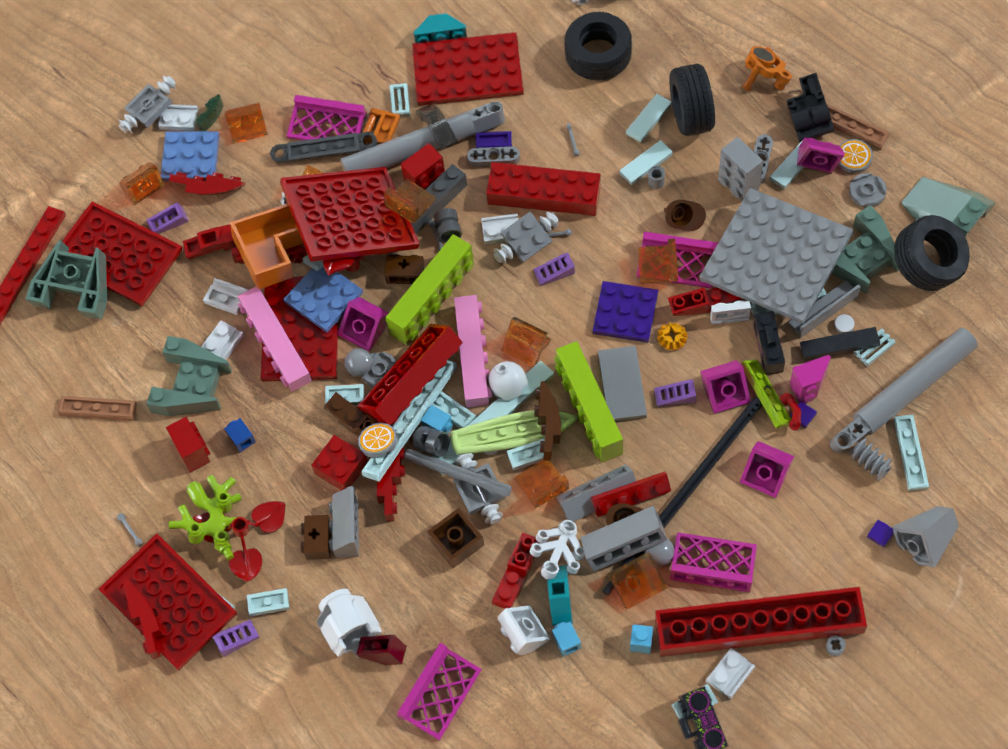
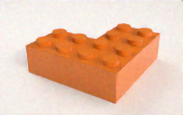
M288 203L230 222L232 238L257 289L293 278L292 265L285 249L303 244V240Z

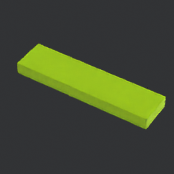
M758 360L743 361L741 365L743 366L744 373L775 428L788 427L791 417Z

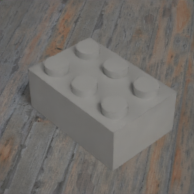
M736 137L721 149L718 180L723 186L731 190L734 197L743 201L750 188L757 191L760 188L763 160L740 138Z

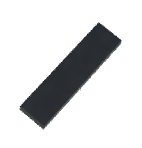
M876 327L800 342L804 361L818 359L826 355L833 356L880 346Z

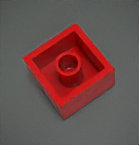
M430 143L401 163L404 183L417 197L445 172L443 157Z
M186 416L166 427L190 473L210 463L208 455L211 453L194 421L189 422Z
M333 435L311 466L315 475L336 488L343 490L352 486L368 463V460L362 451Z

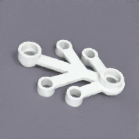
M564 520L555 529L539 530L536 535V540L539 543H534L530 548V554L534 557H539L542 552L554 550L550 561H546L541 569L542 576L545 579L550 580L556 577L559 571L557 563L561 554H563L568 563L566 569L569 573L576 574L580 568V564L576 560H582L585 553L575 537L577 526L570 520ZM560 536L559 540L547 542L550 537ZM567 540L574 549L573 553L570 552L566 544Z

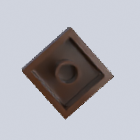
M459 508L427 531L430 542L452 568H455L484 546L483 536Z

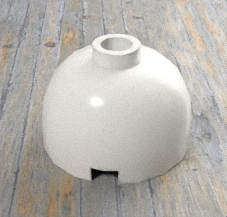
M505 361L492 368L488 377V383L495 397L498 396L502 400H510L523 393L522 389L525 386L527 387L528 378L520 365Z

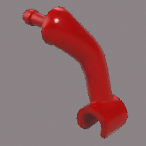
M784 393L780 396V400L785 406L789 405L793 414L789 427L791 430L796 431L801 426V409L794 401L793 395Z

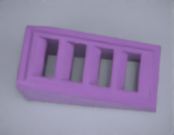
M177 202L146 221L151 231L160 234L185 224L189 220L184 208ZM156 221L158 222L159 227H156V225H155V222H156Z
M567 252L533 269L540 286L575 274V267ZM548 269H552V271H553V274H552V275L550 274V272H549ZM544 271L547 277L543 278L541 272Z
M685 380L654 388L657 407L693 403L696 401L693 380ZM686 389H688L689 394H685ZM680 390L681 396L677 395V391ZM671 391L673 392V398H670L669 395ZM665 392L666 400H662L661 393Z
M251 620L213 636L223 657L260 638ZM248 627L251 636H247L245 628ZM240 631L244 637V639L241 640L237 634ZM234 636L236 642L232 643L230 637ZM225 639L229 644L227 646H225L222 642Z

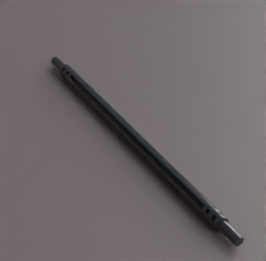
M758 396L751 400L660 514L659 518L664 528L762 407ZM644 550L624 559L613 573V578L602 590L605 595L609 596L617 584L625 579L644 555Z

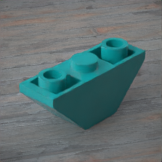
M447 13L429 15L413 32L415 43L467 38L466 25Z
M567 565L559 566L556 577L550 580L547 579L553 626L561 622H571L573 624Z

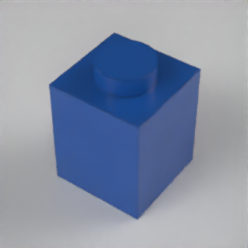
M241 418L231 421L224 428L227 436L239 453L256 443L253 434Z

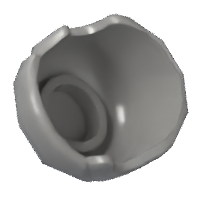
M353 349L345 357V369L350 375L361 377L372 368L373 358L364 349Z
M667 538V541L644 550V555L650 564L660 568L671 562L674 556V546Z

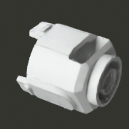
M340 589L329 594L319 604L321 613L317 624L332 652L338 657L351 651L356 656L361 637L375 636L382 633L380 624L364 597L352 595L348 589Z

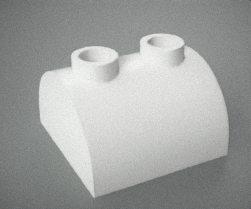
M531 606L506 608L498 617V621L502 626L500 630L504 636L509 637L512 642L511 649L516 654L525 655L531 653L550 640Z

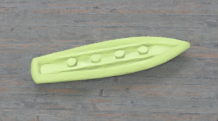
M534 410L500 416L454 430L450 434V440L453 450L457 455L517 448L544 439V435H541V425H537L538 417H534ZM559 411L561 432L569 428L578 419L576 415Z

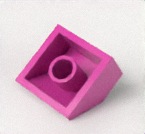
M804 138L799 145L797 165L832 173L845 153L840 146L833 143L821 142L813 138Z
M360 297L348 302L338 335L370 351L386 328V316L389 312Z
M830 355L793 367L790 386L798 403L801 401L808 403L817 397L827 375L831 359Z
M737 360L700 371L703 387L713 413L751 402L744 369Z
M757 441L752 448L740 483L776 498L789 472L794 456Z

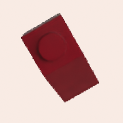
M394 634L364 636L360 638L356 656L383 665H399L403 663L407 646Z

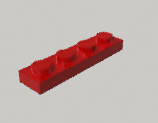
M664 471L592 496L591 500L596 516L600 517L607 514L613 505L619 503L634 505L671 492L668 475Z

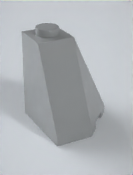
M937 506L896 524L892 528L898 546L903 550L907 549L914 556L913 560L918 565L935 567L959 525L953 508Z

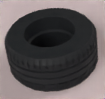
M606 12L587 13L575 19L566 31L564 38L565 58L568 66L577 75L589 80H606L619 75L628 66L632 55V35L626 23L619 17ZM597 39L608 41L613 45L610 50L602 53L590 52L583 46L587 42Z
M698 63L674 68L669 74V86L672 107L680 132L685 136L710 132L715 126V107L711 85L705 68Z
M929 215L919 218L905 227L895 241L894 254L897 267L903 277L919 289L925 291L941 290L959 280L968 268L970 254L967 240L963 232L953 222L943 217ZM924 241L929 242L937 250L940 266L934 264L927 257L924 250Z

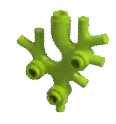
M214 475L208 476L207 481L215 494L214 498H208L201 484L197 481L189 483L187 485L189 497L198 508L207 511L210 514V518L206 522L197 523L191 518L186 506L181 505L178 507L182 519L180 521H169V529L186 530L188 540L192 544H199L203 541L205 535H210L214 538L215 549L224 554L227 560L233 559L234 555L231 551L230 536L225 531V527L230 526V523L237 517H226L223 513L229 512L232 509V504L242 500L239 493L231 496L227 492L236 481L230 477L225 483L219 485Z

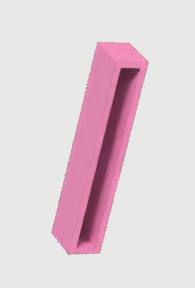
M254 287L238 296L240 303L237 305L242 314H247L248 318H246V321L250 328H255L256 332L254 334L258 342H263L265 345L263 350L268 358L272 357L273 362L271 364L276 373L280 371L282 375L280 380L284 387L288 386L291 392L312 382L308 370L261 290Z
M477 295L454 297L458 337L463 342L459 348L466 408L489 405L492 391L490 386L487 387L490 373L489 369H485V364L488 363L487 352H483V347L486 346L485 335H481V330L484 329L483 318H479V313H483L481 301H477Z

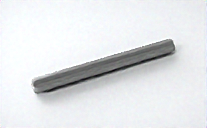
M407 449L404 457L408 461L508 497L512 491L510 485L415 450Z

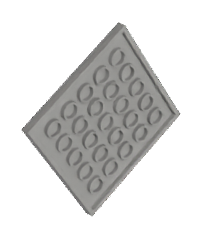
M750 188L699 278L700 281L804 324L852 236L853 229Z

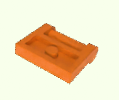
M371 108L363 133L371 132L376 119L380 118L374 132L377 138V145L392 140L401 119L399 114ZM367 137L363 143H372L373 139Z

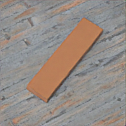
M827 104L835 129L880 150L882 149L890 135L889 132Z
M61 396L58 414L59 416L134 421L137 402L132 400Z

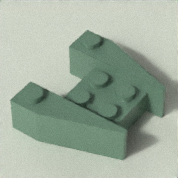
M871 205L856 214L853 226L861 236L844 248L831 272L837 278L843 281L847 280L853 287L860 285V291L865 294L868 293L871 281L869 279L891 265L896 272L899 271L895 261V243L883 218Z
M59 240L31 280L25 299L33 306L51 309L56 290L81 295L77 310L86 317L102 320L107 305L106 255L99 248L95 249L93 257L69 253V247Z
M168 336L162 353L168 363L180 364L173 390L151 387L146 403L151 413L176 416L221 410L219 401L214 397L221 372L232 373L229 362L187 339Z

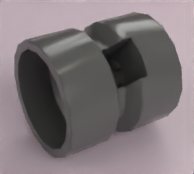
M445 208L437 211L433 217L439 240L446 243L453 234L461 238L462 232L456 210Z
M421 426L414 434L413 445L419 451L435 456H443L449 448L450 437L444 431Z

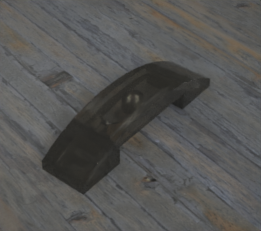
M430 104L416 110L421 121H424L433 133L434 140L440 149L457 143L449 123L435 104Z

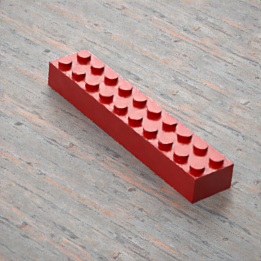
M860 587L655 610L660 657L829 638L832 636L863 634L867 628Z

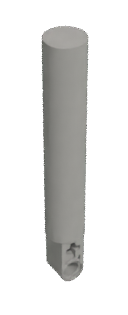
M494 101L340 159L344 171L378 167L388 168L404 162L428 143L435 150L503 124L505 121L503 106L500 102Z
M959 328L856 412L853 415L854 420L830 440L831 449L834 452L841 453L851 447L865 434L872 435L972 353L978 347L975 337L965 328ZM838 438L843 439L845 446L839 445Z

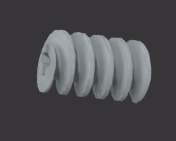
M864 438L853 447L849 455L853 454L852 459L854 461L859 459L858 464L860 466L865 464L864 469L866 471L871 469L870 474L872 476L877 475L876 479L880 481L892 469L893 466H890L892 459L889 458L884 461L886 454L883 453L878 456L879 448L872 451L873 443L866 446L867 438Z

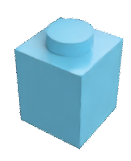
M433 405L429 407L421 419L422 426L449 433L453 426L451 415Z
M561 622L554 627L552 636L563 657L581 649V642L571 622Z
M632 625L630 651L651 653L653 627Z

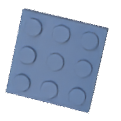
M219 131L166 132L160 177L162 182H171L169 181L170 174L176 175V172L186 173L187 178L192 179L194 175L204 177V181H206L207 174L213 175V172H216Z
M324 267L319 271L312 268L283 300L285 304L328 333L344 315L348 302L360 297L363 294V289L338 272L328 276Z

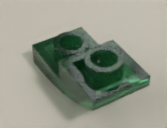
M219 94L208 100L205 104L207 111L201 113L196 119L200 131H207L221 114L224 105Z

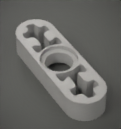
M765 134L757 138L754 149L758 156L766 158V161L763 162L760 183L765 180L773 145L772 138ZM763 142H767L765 150H761Z
M516 147L474 148L468 152L467 158L468 163L473 167L491 166L492 162L517 164L520 161V152ZM491 154L499 156L496 160L489 159Z

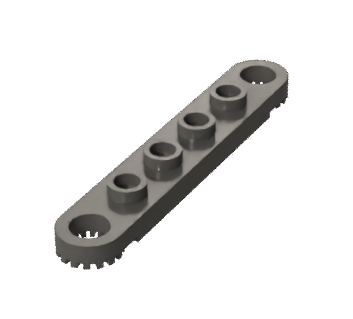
M371 132L289 142L272 147L270 156L276 163H287L358 153L376 146L377 138ZM367 137L373 139L369 146L363 144L364 139ZM278 150H284V156L280 158L275 157V153Z

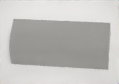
M651 506L582 536L581 541L586 560L595 572L667 541V537L655 507Z

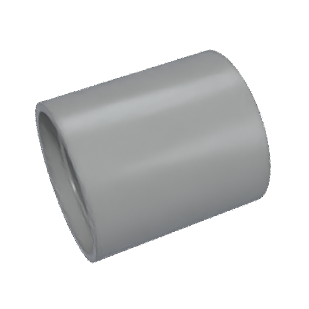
M653 166L648 171V185L652 189H660L664 186L665 171L660 166Z

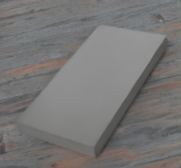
M636 346L598 350L605 401L614 420L623 421L647 418Z

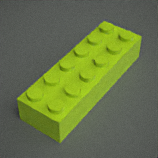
M454 234L450 237L386 316L391 336L407 346L418 337L419 331L422 327L427 326L433 313L439 311L441 303L451 296L452 290L462 282L466 272L472 270L474 261L472 246Z
M578 341L557 348L556 357H554L556 373L558 376H562V385L565 392L569 391L571 406L578 411L577 418L580 425L584 424L586 430H584L587 440L592 441L594 456L596 458L599 457L601 463L623 455L622 435Z

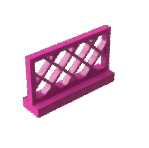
M295 95V105L287 138L301 141L323 138L334 130L339 136L340 133L337 131V128L343 124H346L349 130L342 135L353 134L355 130L356 133H361L367 111L364 105ZM298 109L305 110L308 115L299 120L297 117ZM317 113H323L325 118L316 122L313 116ZM334 116H340L342 121L333 125L330 119ZM311 118L315 124L305 129L302 123ZM352 118L359 119L358 124L352 128L347 123ZM328 121L332 127L323 132L319 126ZM301 125L304 131L298 135L292 134L293 129ZM318 128L321 134L317 137H311L309 132Z
M644 232L637 278L711 289L710 284L700 282L696 276L701 274L705 268L699 259L704 255L711 256L718 242ZM646 247H652L657 253L649 258L645 253ZM672 250L676 256L667 261L662 253ZM685 253H691L694 259L686 264L681 256ZM660 255L665 263L656 268L652 260ZM678 258L684 266L675 271L670 263ZM697 261L702 269L694 274L688 266ZM647 263L654 269L649 274L641 273L642 267ZM666 266L673 272L668 277L662 276L659 272ZM686 268L691 276L687 279H681L678 273Z
M677 532L670 580L750 593L757 544ZM680 539L689 540L692 545L684 549L680 545ZM708 543L712 548L704 552L699 545ZM728 546L732 551L724 556L719 548ZM696 548L701 555L693 560L688 552ZM743 549L752 550L751 555L745 559L739 553ZM716 552L721 558L713 563L708 555ZM683 555L689 561L686 565L676 564L677 559ZM736 555L741 562L733 566L728 558ZM704 558L709 566L700 568L696 563ZM725 562L730 569L720 571L716 566ZM745 565L749 570V575L740 574L737 569Z
M440 642L397 712V717L408 721L440 741L482 669L447 649V646ZM447 655L455 659L457 667L445 668L444 660ZM469 667L475 671L472 678L463 680L461 669ZM458 670L461 681L449 683L447 672ZM444 673L446 684L435 687L433 678L435 675ZM462 684L463 694L453 697L450 686ZM447 687L450 698L439 701L436 690ZM433 691L436 702L424 704V693ZM451 701L452 712L442 715L440 704ZM437 705L439 716L428 719L426 707ZM423 708L425 720L416 721L410 717L414 710ZM448 717V719L446 720V722H445V724H444L443 718ZM441 720L442 729L439 734L431 730L430 721Z

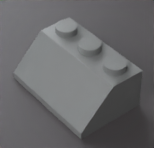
M350 486L333 494L332 502H329V512L333 515V520L329 521L330 533L333 532V539L329 540L330 551H333L335 558L359 556L358 498L354 486Z

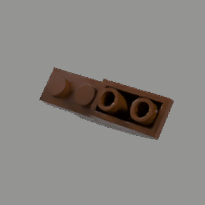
M541 381L540 388H536L535 400H539V405H535L534 417H538L537 425H541V435H544V441L540 442V453H543V460L551 461L553 443L560 444L561 421L555 398L547 384Z
M337 392L324 405L326 411L337 418L341 425L358 437L366 427L379 423L369 414L365 415Z

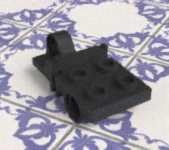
M817 73L799 78L803 95L787 99V104L800 143L804 138H816L835 132Z

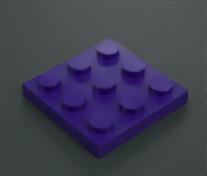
M603 281L593 334L649 343L658 290Z

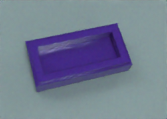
M511 131L475 134L476 148L512 147Z

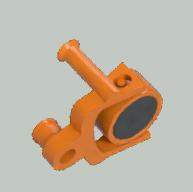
M753 46L745 59V67L752 71L745 84L742 85V88L746 91H751V86L759 73L765 78L774 77L777 79L774 87L778 90H784L786 84L790 82L792 74L784 69L786 63L769 46L766 48Z

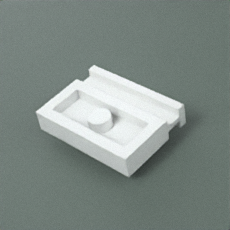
M170 105L160 115L159 129L195 131L198 106Z
M518 214L481 218L485 245L506 242L500 233L519 220Z
M214 278V282L209 287L203 302L204 304L238 315L240 312L237 305L240 303L238 296L248 291V289Z
M750 301L712 305L711 325L748 321L751 309Z
M221 320L201 347L227 360L244 337L242 331H238Z
M730 648L706 682L731 700L754 670L755 665Z

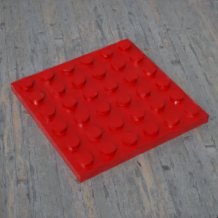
M386 167L283 177L280 179V185L311 262L419 249L420 243Z

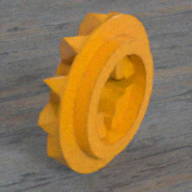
M669 322L665 325L662 324L657 333V340L664 349L678 350L686 344L687 332L685 327L679 325L678 322ZM671 330L675 334L674 342L671 336H669Z

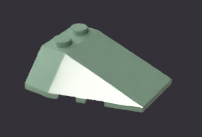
M922 177L901 204L915 221L924 216H940L953 222L966 238L980 218L988 214L995 205V202L981 193Z

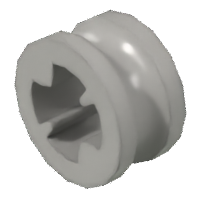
M832 636L827 641L826 650L832 656H840L845 649V641L839 636ZM835 642H838L840 650L838 648L833 650L831 643L835 644Z

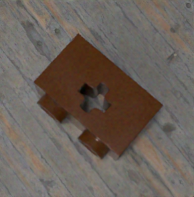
M386 255L384 273L386 284H413L425 269L423 256Z
M328 515L304 516V523H301V534L304 535V541H301V553H304L307 560L331 559L329 540L331 539L329 530L330 518Z

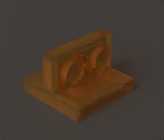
M260 102L225 111L233 144L268 135Z
M514 316L511 319L501 351L534 367L538 363L541 352L550 344L551 338L547 337V332Z

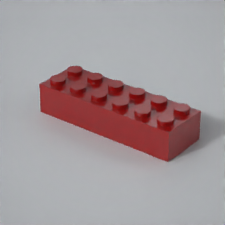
M492 162L486 192L487 205L596 216L601 188V173Z
M430 324L357 407L365 415L369 414L379 423L394 424L401 412L406 410L410 406V402L421 394L423 387L434 379L437 371L447 364V360L459 350V346L463 343L450 326Z

